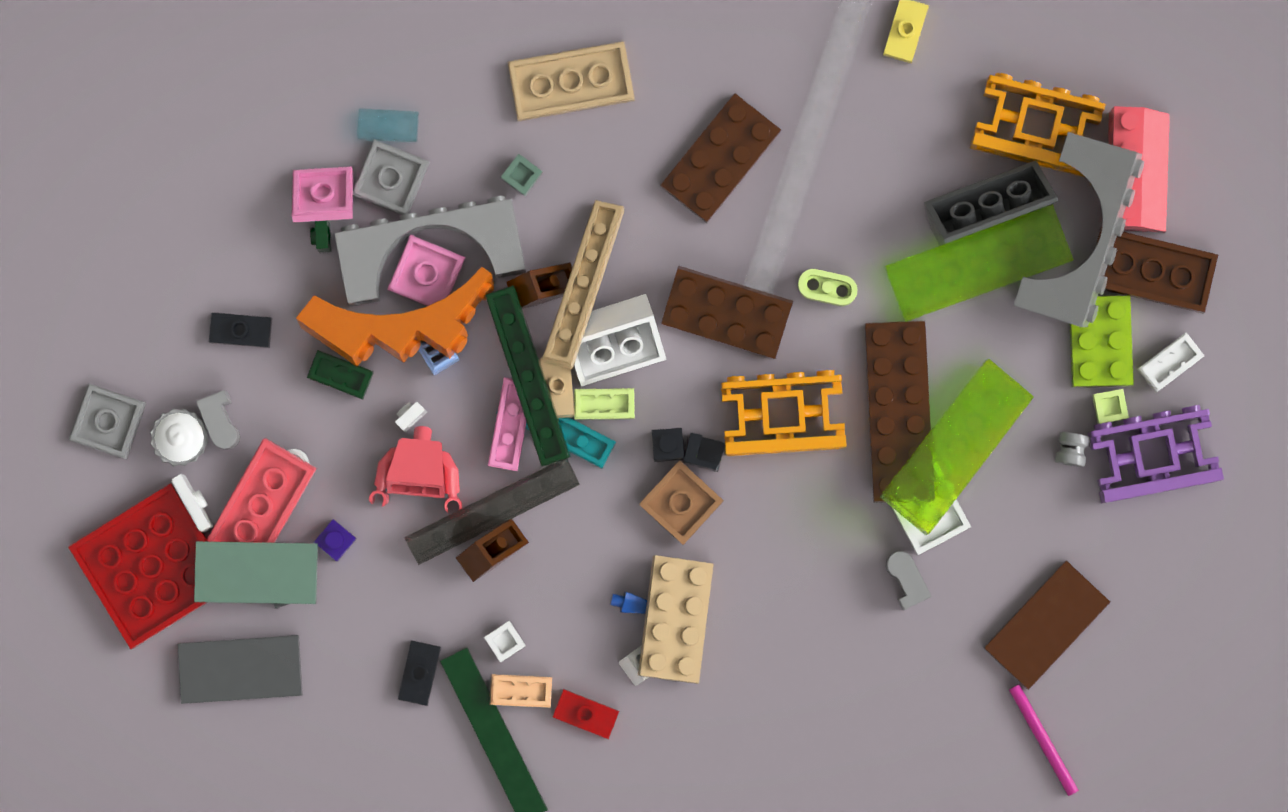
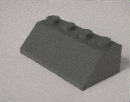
M1033 161L924 202L930 228L937 242L942 246L1058 202V197L1037 161Z

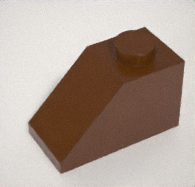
M569 262L530 270L507 281L506 284L507 287L515 286L522 309L537 306L563 297L572 271V265Z
M511 518L475 541L459 554L456 559L474 582L529 542Z

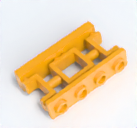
M995 73V76L989 75L983 96L997 100L991 125L981 122L976 123L970 149L1026 163L1037 161L1041 167L1085 177L1074 167L1060 162L1061 153L1045 150L1042 147L1053 150L1057 136L1067 137L1068 132L1082 136L1085 122L1099 125L1106 104L1099 102L1100 99L1096 96L1083 94L1082 97L1070 95L1071 91L1060 87H1053V90L1041 88V83L1032 80H1024V83L1013 81L1012 76L1004 73ZM995 88L1035 99L1023 97L1019 112L1004 109L1003 104L1006 92L995 90ZM1053 103L1092 112V114L1082 111L1079 115L1077 127L1061 123L1064 107ZM1027 107L1055 114L1049 139L1021 133ZM1000 120L1014 123L1016 125L1012 140L1023 142V144L985 135L984 133L995 135Z
M834 370L817 371V376L805 377L804 372L787 373V378L775 379L774 374L757 375V380L745 381V376L727 377V382L721 383L722 402L737 401L739 430L724 431L725 456L845 449L847 447L845 423L830 424L828 396L842 395V376L835 375ZM832 384V388L820 389L821 404L804 405L803 390L791 391V386ZM772 388V392H761V408L744 409L743 394H731V390ZM797 398L799 426L769 428L768 399ZM822 416L823 432L835 431V436L794 438V434L806 432L805 417ZM762 420L763 436L775 435L776 438L773 440L734 442L735 437L746 436L745 421Z

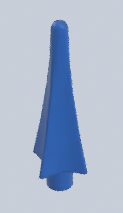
M624 592V596L612 594L610 605L620 607V612L646 614L647 600L629 592Z

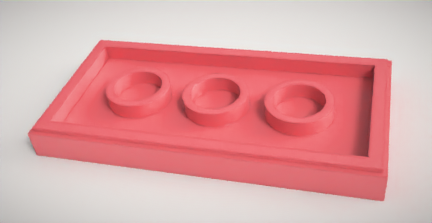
M264 438L209 534L207 542L275 543L317 468Z

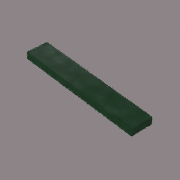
M513 285L485 295L541 467L570 458L571 455L515 286Z
M468 647L441 660L440 662L514 811H548L497 706L489 705L490 691Z

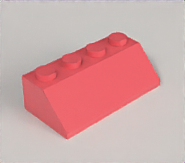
M1114 106L1109 112L1108 144L1143 154L1141 160L1144 161L1140 178H1135L1132 189L1135 190L1132 205L1125 208L1123 219H1126L1124 231L1166 232L1169 143L1168 113L1145 107Z

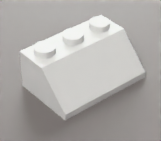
M640 295L591 312L574 363L581 387L666 360L647 295Z

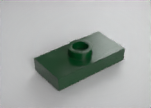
M317 350L307 378L363 400L374 371L361 366L356 367L351 362Z

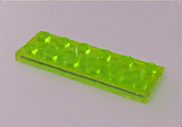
M1050 205L942 246L891 263L884 268L904 322H909L1021 281L1023 277H1032L1070 263L1074 259L1054 206Z
M989 358L986 359L881 494L880 498L924 535H929L1034 396Z

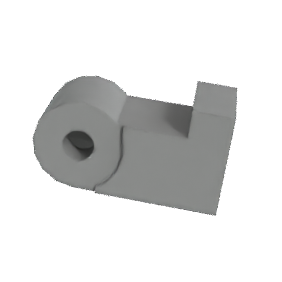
M223 390L196 401L214 445L225 450L235 448L240 442V432L231 424L225 408L226 405L232 403L228 392Z
M899 551L888 557L886 561L887 572L896 578L904 594L903 597L897 599L902 610H906L932 597L915 562L908 553Z

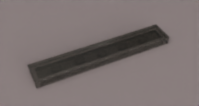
M568 459L552 463L404 538L418 565L580 485Z

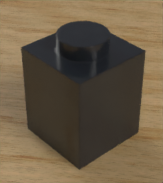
M682 428L652 430L654 462L684 460Z

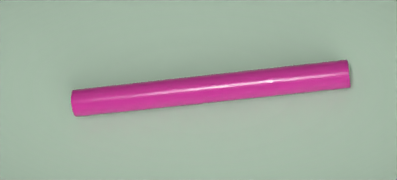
M1017 684L1010 688L1009 691L1067 795L1070 796L1079 791L1021 686Z

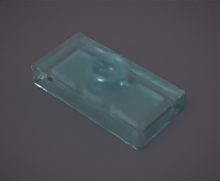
M359 108L357 139L417 143L419 112Z

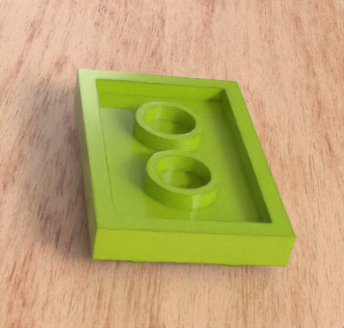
M1098 296L1095 303L1098 306L1095 321L1093 323L1089 322L1088 327L1070 324L1072 387L1133 386L1130 296Z

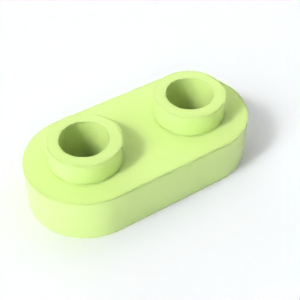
M809 269L803 272L798 280L800 294L809 300L836 306H847L857 296L858 289L855 281L845 275ZM810 280L817 281L818 288L810 290L807 287V282ZM840 286L847 289V295L844 297H840L836 293V289Z

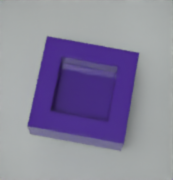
M333 519L314 543H317L322 550L338 562L357 538Z

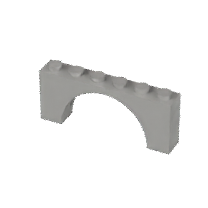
M1068 132L1059 161L1081 172L1096 190L1103 212L1101 236L1091 256L1071 273L1047 280L1023 277L1014 306L1079 327H1088L1089 322L1093 323L1098 313V306L1095 303L1098 294H1103L1106 288L1108 278L1104 276L1107 265L1111 266L1116 256L1117 248L1113 246L1116 237L1121 236L1125 228L1126 219H1123L1125 208L1132 205L1135 196V190L1132 189L1135 178H1140L1144 161L1141 158L1143 154Z
M496 196L487 199V204L476 205V202H466L459 204V209L447 211L446 207L429 210V215L418 217L417 213H409L399 216L400 221L388 223V219L371 221V226L359 228L358 224L341 227V232L334 234L348 304L352 307L380 301V276L388 256L405 238L427 229H449L471 238L488 255L497 278L525 273L526 269L512 200H506L505 196Z

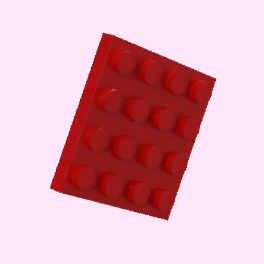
M172 483L68 547L130 649L136 648L208 603L194 602L196 541L207 542V539L203 532L198 530Z

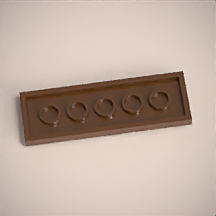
M925 321L865 323L873 503L934 501Z

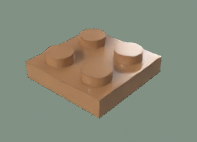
M679 460L639 505L684 545L724 500Z

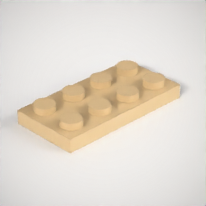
M658 555L653 556L638 676L699 684L714 564Z

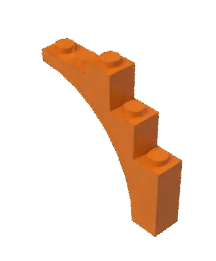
M481 267L463 286L446 298L421 309L387 315L352 312L333 306L314 295L296 317V320L301 329L356 367H358L362 360L366 361L372 355L375 344L404 363L408 357H413L421 346V340L450 359L455 352L457 354L460 353L467 343L468 334L463 323L467 324L471 321L476 313L475 308L481 300H486L485 295L493 292L495 283L491 272Z

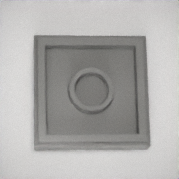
M374 139L353 188V196L400 215L409 214L430 162Z
M88 383L69 440L127 459L147 403Z

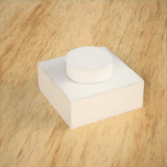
M408 402L396 414L399 418L395 423L406 433L427 411L418 402H415L413 405Z
M510 621L484 637L500 663L526 646Z

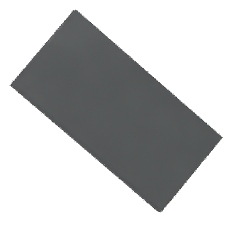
M299 635L178 643L181 704L303 695Z

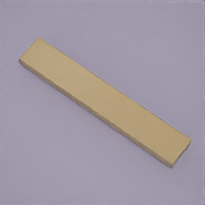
M595 200L542 358L544 363L573 369L625 211L624 206Z

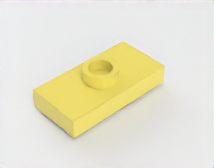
M899 0L883 53L884 56L912 63L929 5L913 0Z

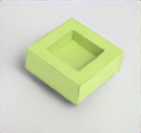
M1123 389L1092 395L1098 424L1129 418Z

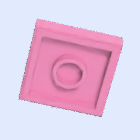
M352 166L293 170V222L353 219Z
M410 235L387 290L422 305L429 306L452 293L466 258Z

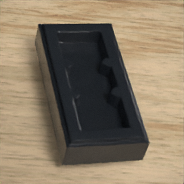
M212 313L209 343L270 348L272 318Z
M411 640L398 700L428 706L441 651L440 646Z

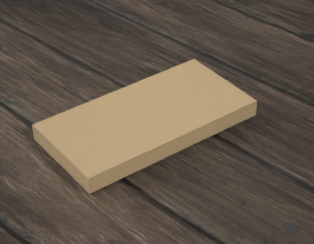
M624 41L507 62L518 121L635 101Z

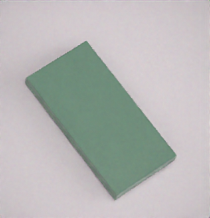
M196 541L194 602L317 604L318 544Z

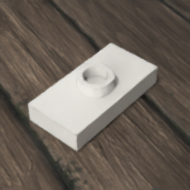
M1186 332L1139 367L1138 371L1156 393L1203 358L1204 354Z
M180 474L174 477L171 482L198 530L206 533L213 529L214 525L204 509L208 505L199 490L194 492L185 475Z

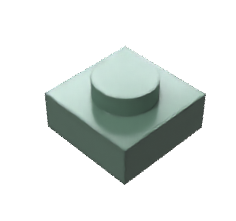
M518 154L503 173L501 179L523 196H526L543 174V171Z

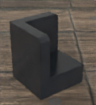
M691 432L683 463L718 472L725 444Z

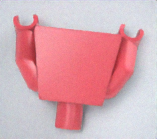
M426 426L415 427L413 439H399L397 447L390 448L380 459L374 482L376 490L369 496L371 504H374L377 493L383 496L382 507L389 502L388 493L444 498L446 493L448 498L444 502L445 511L448 513L447 504L452 500L459 503V512L461 511L462 502L457 497V493L460 492L459 470L450 453L442 451V443L431 441L432 429Z

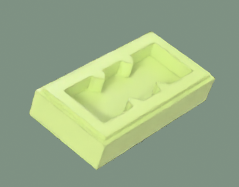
M634 388L574 389L575 420L635 419Z

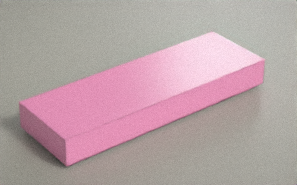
M504 377L488 466L518 472L527 422L513 379Z

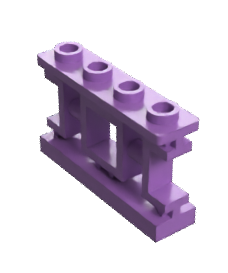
M1200 405L1182 408L1183 414L1171 416V411L1169 410L1154 413L1152 420L1142 421L1141 416L1123 419L1124 425L1112 427V422L1094 425L1095 431L1087 433L1088 437H1090L1091 450L1106 448L1112 477L1097 480L1100 487L1099 496L1101 504L1224 480L1222 468H1219L1218 456L1203 459L1197 430L1212 427L1209 420V409L1201 410ZM1198 418L1199 423L1187 426L1190 441L1175 443L1172 428L1160 430L1159 425ZM1138 429L1140 431L1139 435L1128 437L1131 452L1116 455L1114 441L1101 442L1100 439L1102 436ZM1165 436L1170 466L1144 470L1138 441ZM1192 452L1195 467L1208 465V471L1171 478L1169 476V472L1181 470L1178 455ZM1134 464L1136 478L1149 476L1150 482L1114 489L1110 488V483L1122 481L1119 466Z

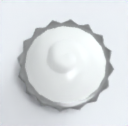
M185 408L181 410L172 409L168 413H162L160 419L154 421V428L150 431L152 437L150 444L154 448V454L159 456L162 462L170 463L173 467L177 465L186 466L190 462H196L198 457L204 453V448L208 443V430L204 427V420L198 418L195 412H189Z

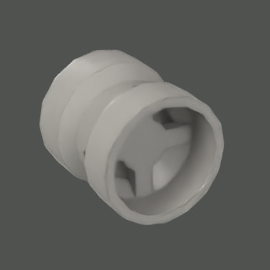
M1060 432L1059 443L1061 447L1060 451L1056 453L1055 462L1085 467L1086 457L1084 456V450L1089 445L1090 437Z

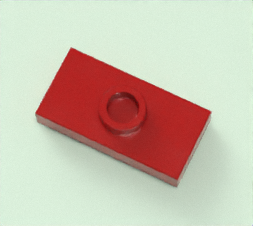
M563 689L553 718L609 740L620 711Z

